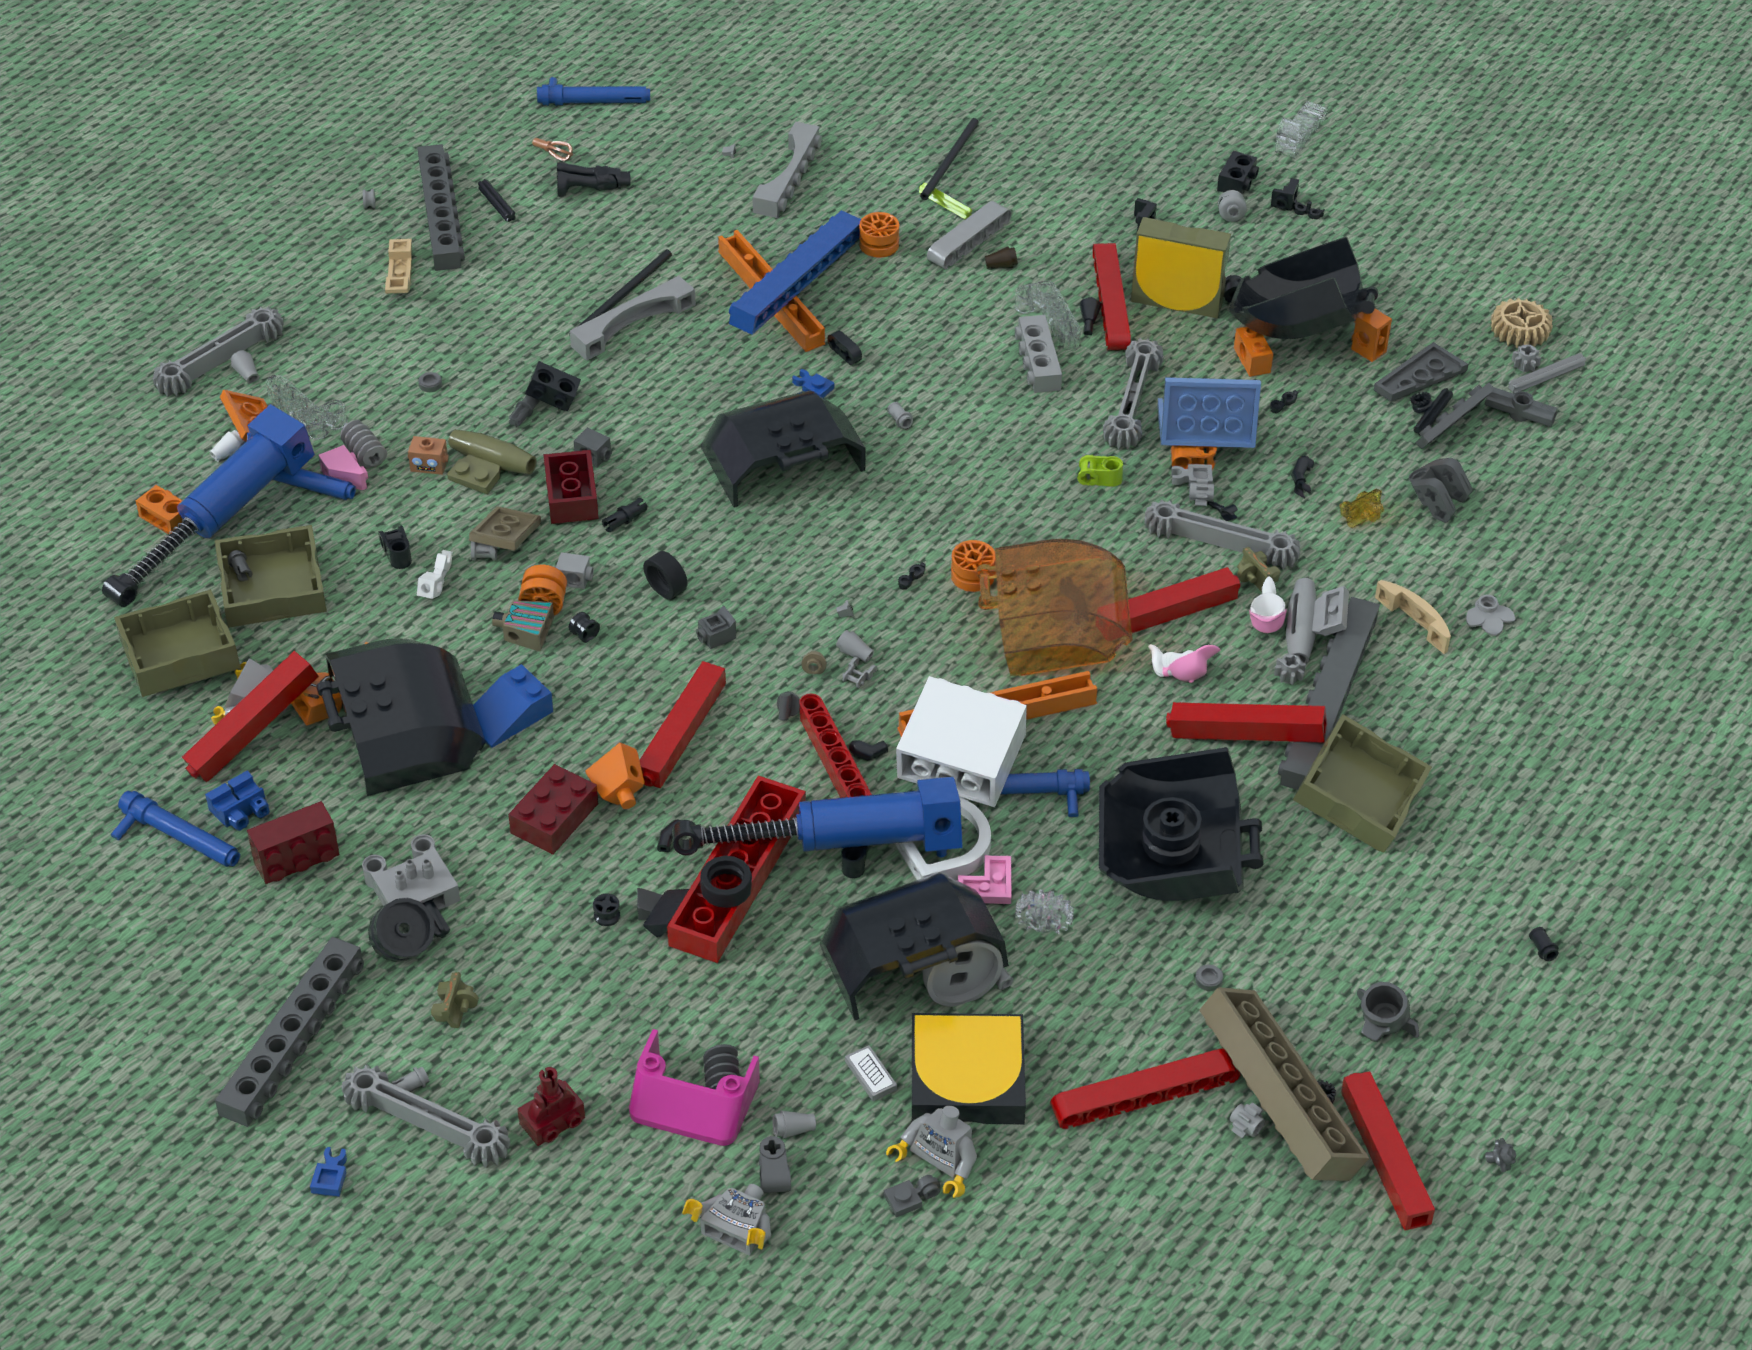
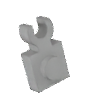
M1188 464V469L1180 466L1172 467L1173 485H1181L1186 482L1188 487H1190V482L1196 483V478H1208V484H1213L1212 465Z

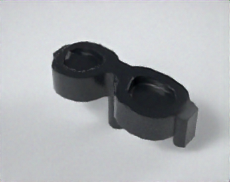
M1296 199L1293 202L1294 212L1297 215L1308 214V217L1311 219L1323 217L1325 209L1311 208V201H1308L1307 206L1297 202Z
M1296 390L1285 392L1282 395L1281 401L1273 400L1270 403V411L1272 413H1279L1283 410L1284 406L1295 403L1298 392Z
M921 562L920 565L915 564L911 566L909 576L902 575L899 577V588L902 590L908 589L912 585L913 580L922 577L926 564Z

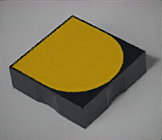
M912 1013V1121L925 1113L932 1114L938 1108L943 1109L945 1106H954L959 1110L958 1119L963 1122L1025 1125L1026 1092L1023 1014Z

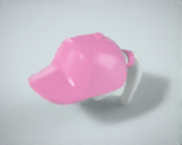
M1269 576L1262 586V594L1251 603L1249 614L1251 623L1256 630L1263 633H1273L1283 626L1287 609H1285L1283 599L1276 595L1275 583Z
M1150 644L1148 646L1152 653L1153 669L1159 677L1174 676L1178 680L1193 683L1194 680L1203 677L1207 672V660L1221 651L1215 645H1205L1196 651L1187 650L1184 653L1167 652L1163 654L1155 645Z

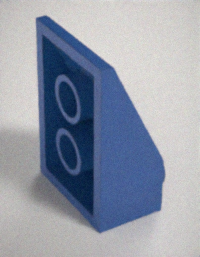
M522 664L500 676L473 705L485 743L493 748L553 713L552 693Z

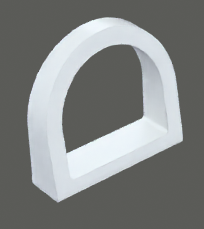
M959 797L961 815L975 826L979 835L973 849L962 856L933 864H926L913 842L894 843L916 880L937 873L945 874L957 880L958 875L967 876L984 863L985 855H989L991 849V829L985 815L974 804Z

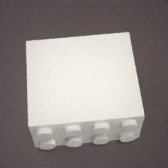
M929 676L896 748L897 778L917 784V780L954 777L959 797L995 807L1026 735L1027 705L1021 704L1016 700L1004 699L992 693L980 692L968 686H960L950 683L945 679Z

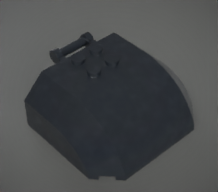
M1342 237L1263 265L1257 269L1258 275L1251 279L1249 276L1240 279L1229 307L1231 314L1238 321L1259 334L1277 339H1299L1356 321L1357 314L1360 312L1365 314L1372 313L1375 309L1374 301L1377 299L1379 292L1373 286L1363 289L1358 263L1347 237Z
M811 390L721 413L716 417L701 443V449L733 507H738L737 485L752 469L777 462L782 471H787L792 466L817 459L823 461L829 458L827 448L845 444L860 471H865L866 448L849 419L839 407Z
M402 638L379 640L325 654L329 677H334L335 681H322L317 684L316 688L318 694L323 698L329 720L327 723L329 730L337 732L351 728L364 774L367 796L469 769L477 752L481 751L484 747L485 739L458 660L454 655L437 646ZM332 694H340L346 717L339 716Z
M1227 747L1125 762L1118 768L1119 774L1110 782L1105 780L1099 786V870L1110 880L1138 895L1162 901H1182L1239 893L1244 888L1243 867L1259 869L1264 865L1263 855L1260 852L1262 821L1257 818L1241 820V803L1236 773ZM1175 797L1185 799L1194 804L1200 811L1202 824L1199 851L1192 860L1183 864H1161L1151 859L1144 851L1142 844L1143 816L1148 806L1161 798ZM1245 832L1249 833L1250 854H1243L1242 833Z
M937 873L837 908L820 941L822 952L854 1021L860 1019L855 995L870 977L899 967L905 979L913 977V973L947 961L949 963L958 961L955 947L978 939L992 942L1002 955L1003 968L1009 966L1005 941L979 893L974 888L942 873Z

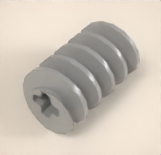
M353 420L347 423L341 430L340 437L342 442L350 452L355 454L361 466L365 468L375 467L382 464L386 459L387 450L378 441L377 437L374 436L369 427L360 420Z

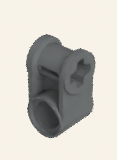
M776 1136L766 1137L760 1143L761 1189L764 1193L791 1191L790 1168L787 1164L785 1144Z

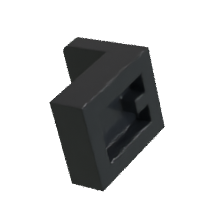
M1291 178L1288 186H1284L1283 190L1273 189L1271 207L1292 211L1293 202L1298 196L1299 179Z
M1140 198L1136 199L1134 216H1136L1135 222L1138 224L1137 231L1143 217L1156 218V203Z

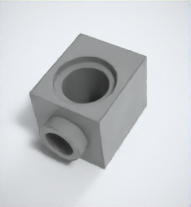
M561 552L556 568L566 576L567 587L585 589L587 582L592 581L594 568L590 566V557Z

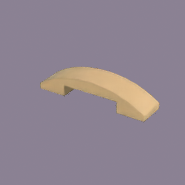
M390 239L388 251L389 268L388 277H386L385 294L409 293L412 271V239Z
M1378 581L1375 598L1390 611H1394L1397 608L1403 610L1428 631V642L1443 654L1447 653L1451 635L1440 614L1427 601L1412 591L1388 581Z

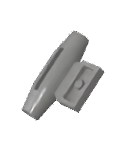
M1300 578L1295 582L1288 604L1286 626L1288 654L1299 656L1301 663L1307 664L1316 634L1327 636L1347 628L1349 591L1345 586L1324 592L1317 599L1313 580Z

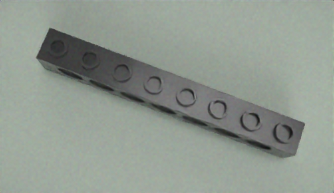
M443 144L417 147L435 271L461 268V260H465L461 233H457L460 232L459 219H457L458 211L453 179H449L452 178L448 152L444 153Z
M335 937L330 938L215 1099L219 1116L246 1127L250 1125L253 1119L260 1117L264 1103L268 1098H272L276 1094L278 1084L283 1076L287 1077L290 1074L293 1062L297 1056L304 1054L307 1042L311 1036L318 1034L325 1016L330 1015L334 1011L339 996L341 994L344 995L348 991L353 976L355 974L358 975L362 971L364 960L362 959L359 946Z

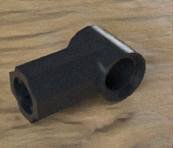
M869 846L842 849L843 875L848 878H859L864 874Z

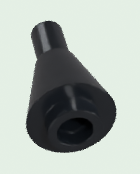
M1088 297L1079 303L1084 322V335L1093 334V324L1102 307L1099 300Z

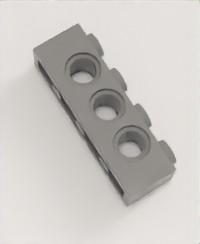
M1046 315L1019 317L1018 326L1015 327V339L1020 340L1019 353L1024 355L1023 368L1028 370V385H1032L1034 393L1061 390L1062 372Z

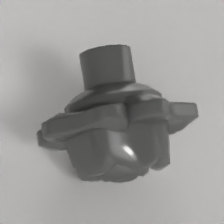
M1500 1138V1140H1495L1493 1151L1486 1152V1161L1488 1163L1495 1162L1500 1166L1502 1172H1506L1511 1169V1164L1516 1162V1151L1513 1149L1512 1144H1506L1504 1138Z

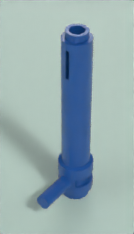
M551 77L549 84L537 87V103H543V105H549V103H555V105H563L564 103H646V101H650V88H646V86L563 87L562 84H557L555 77Z
M250 432L247 433V440L251 438ZM302 468L293 476L282 470L273 479L342 500L353 499L356 492V487L349 481Z
M1060 769L1057 772L1009 774L1000 795L1037 793L1067 795L1068 816L1078 817L1077 795H1083V792L1090 791L1089 771L1074 769V772H1067V769Z
M126 791L120 797L118 807L126 816L111 833L113 838L120 840L136 820L144 825L149 824L226 867L229 865L233 867L238 863L240 853L237 848L159 807L156 801L148 797L145 798L143 794L137 791Z

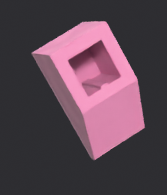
M345 445L318 455L321 472L324 475L349 481L358 490L367 489V471L364 466H359L353 452L350 453Z

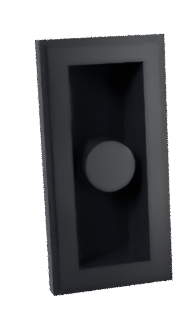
M689 889L665 891L643 926L657 938L661 937L668 931L667 926Z

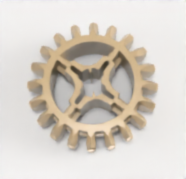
M1517 298L1515 301L1509 299L1507 302L1502 301L1500 305L1496 306L1491 317V331L1494 332V337H1499L1500 342L1507 341V346L1515 344L1516 348L1519 345H1532L1534 347L1536 344L1542 345L1544 341H1547L1553 326L1549 310L1544 309L1542 304L1537 305L1536 301L1530 302L1527 299L1520 300Z

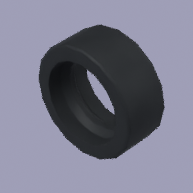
M660 551L644 562L643 568L647 581L654 591L663 598L672 599L686 590L688 582L685 571L670 553Z
M734 856L716 857L707 862L702 868L700 876L703 897L710 904L722 908L735 907L745 902L750 896L752 889V874L749 866L743 860ZM723 874L735 875L742 880L740 885L728 890L718 889L710 882L713 878Z

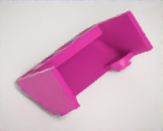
M652 1029L637 1063L629 1104L631 1119L638 1124L720 1146L732 1144L739 1134L760 1083L759 1057L753 1056L745 1077L727 1075L720 1079L716 1089H711L663 1076L666 1064L665 1060L660 1056L658 1030Z

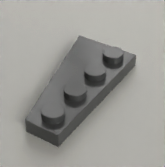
M1433 342L1374 384V391L1389 401H1394L1466 372L1468 370V363Z
M1487 383L1484 387L1480 385L1475 387L1468 393L1471 396L1465 401L1462 398L1452 406L1453 412L1450 414L1447 411L1436 419L1438 424L1433 428L1430 424L1419 433L1421 438L1416 444L1421 449L1426 447L1441 435L1445 429L1450 428L1461 417H1464L1474 407L1478 406L1495 390L1490 383Z

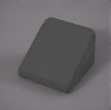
M637 888L638 920H646L662 897L661 894Z

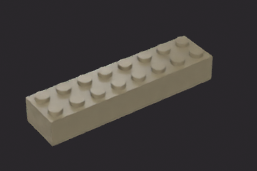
M1218 987L1201 1007L1200 1012L1206 1019L1205 1022L1208 1027L1213 1030L1219 1039L1222 1048L1227 1051L1233 1060L1235 1068L1241 1072L1247 1081L1249 1089L1259 1099L1262 1109L1268 1113L1274 1122L1276 1130L1282 1134L1288 1143L1290 1151L1304 1167L1305 1174L1312 1180L1350 1181L1369 1160V1157L1257 992L1255 990Z

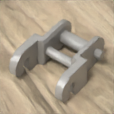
M855 656L848 664V670L842 676L843 682L850 680L856 683V687L859 688L861 685H864L866 679L870 680L873 677V672L876 673L877 666L872 665L864 673L855 670V664L858 665L859 658ZM853 673L860 675L859 679L852 676Z

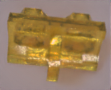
M1376 488L1369 493L1363 491L1358 494L1356 500L1352 502L1345 501L1340 504L1341 516L1346 518L1347 525L1350 528H1354L1367 520L1375 522L1380 519V513L1384 511L1380 500L1381 490Z

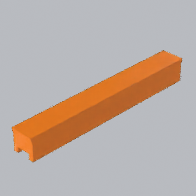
M735 230L734 235L728 238H724L722 235L718 237V252L750 289L756 282L761 281L767 272L773 270L738 230ZM797 296L774 315L805 352L825 345L824 326Z
M1089 671L990 692L997 697L1016 700L1021 704L1027 705L1026 720L1097 704V687L1093 685ZM914 709L899 712V727L897 729L901 737Z

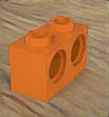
M155 485L135 500L139 517L167 534L170 531H174V527H178L179 523L184 522L177 509L178 504L183 500L158 485Z

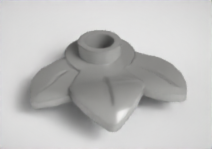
M1482 595L1475 602V607L1468 610L1466 615V622L1469 627L1481 626L1487 634L1497 636L1502 632L1503 622L1510 623L1515 621L1513 611L1508 607L1499 605L1498 600L1492 595Z

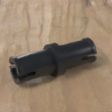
M639 497L627 506L622 505L617 508V512L602 519L603 527L610 525L605 530L612 532L624 523L629 524L634 517L647 511L646 502L640 505L644 500Z

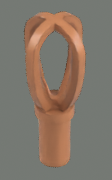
M539 138L533 139V146L545 149V151L561 161H567L573 156V148L569 143L563 141L551 142ZM554 145L567 146L569 148V152L554 147ZM552 149L568 155L566 157H561L554 153Z

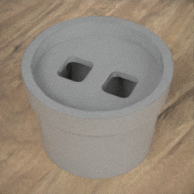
M978 939L957 946L955 950L958 961L952 963L947 961L922 970L923 981L932 1000L943 1006L954 1007L979 999L986 994L999 979L1003 968L1002 955L992 942Z

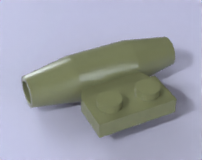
M457 429L453 430L449 436V446L466 457L459 458L447 473L448 480L488 495L500 479L501 470L531 474L536 468L537 459L535 456L509 442L483 433Z

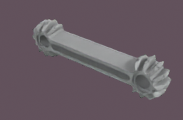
M261 306L258 310L252 309L251 313L246 314L245 321L177 361L161 362L160 367L154 368V385L160 394L165 393L167 397L171 393H174L176 397L178 392L186 394V389L192 388L191 384L194 379L227 361L234 353L245 350L262 339H265L267 342L269 338L277 340V335H282L284 325L281 314L278 313L277 309L271 310L270 306L266 309H262Z
M1139 338L1138 341H1131L1130 345L1127 346L1125 351L1126 363L1128 367H1132L1120 411L1117 416L1109 415L1103 425L1104 441L1108 442L1110 447L1117 445L1118 450L1121 446H1124L1127 450L1130 445L1136 447L1138 441L1142 438V425L1140 420L1135 419L1149 370L1158 371L1164 360L1162 346L1158 345L1157 341L1151 342L1149 338L1146 340ZM1138 371H1142L1139 383H1135ZM1131 403L1132 407L1130 413L1128 415H1125L1128 404Z
M1161 499L1159 503L1152 502L1151 506L1147 507L1145 511V528H1149L1150 534L1157 532L1158 538L1162 534L1167 538L1171 534L1238 552H1242L1243 548L1250 547L1254 553L1262 551L1266 555V565L1272 563V566L1277 567L1278 565L1283 570L1286 565L1293 567V564L1300 557V541L1295 539V534L1288 535L1286 531L1279 533L1276 530L1272 534L1186 511L1180 508V504H1172L1171 500L1164 502Z
M366 1063L363 1069L355 1066L354 1073H346L345 1081L342 1082V1092L344 1093L345 1102L351 1104L354 1111L362 1106L366 1113L369 1106H374L463 1147L466 1160L471 1159L474 1166L482 1161L483 1166L486 1168L489 1161L498 1165L499 1158H506L507 1149H510V1138H508V1130L505 1126H500L498 1120L489 1123L487 1118H485L483 1123L479 1124L389 1083L388 1075L386 1072H381L378 1065L370 1069Z

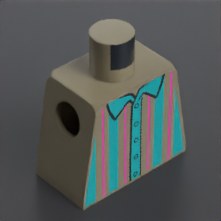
M513 601L508 613L494 612L492 625L503 628L505 641L541 652L554 620L553 602Z

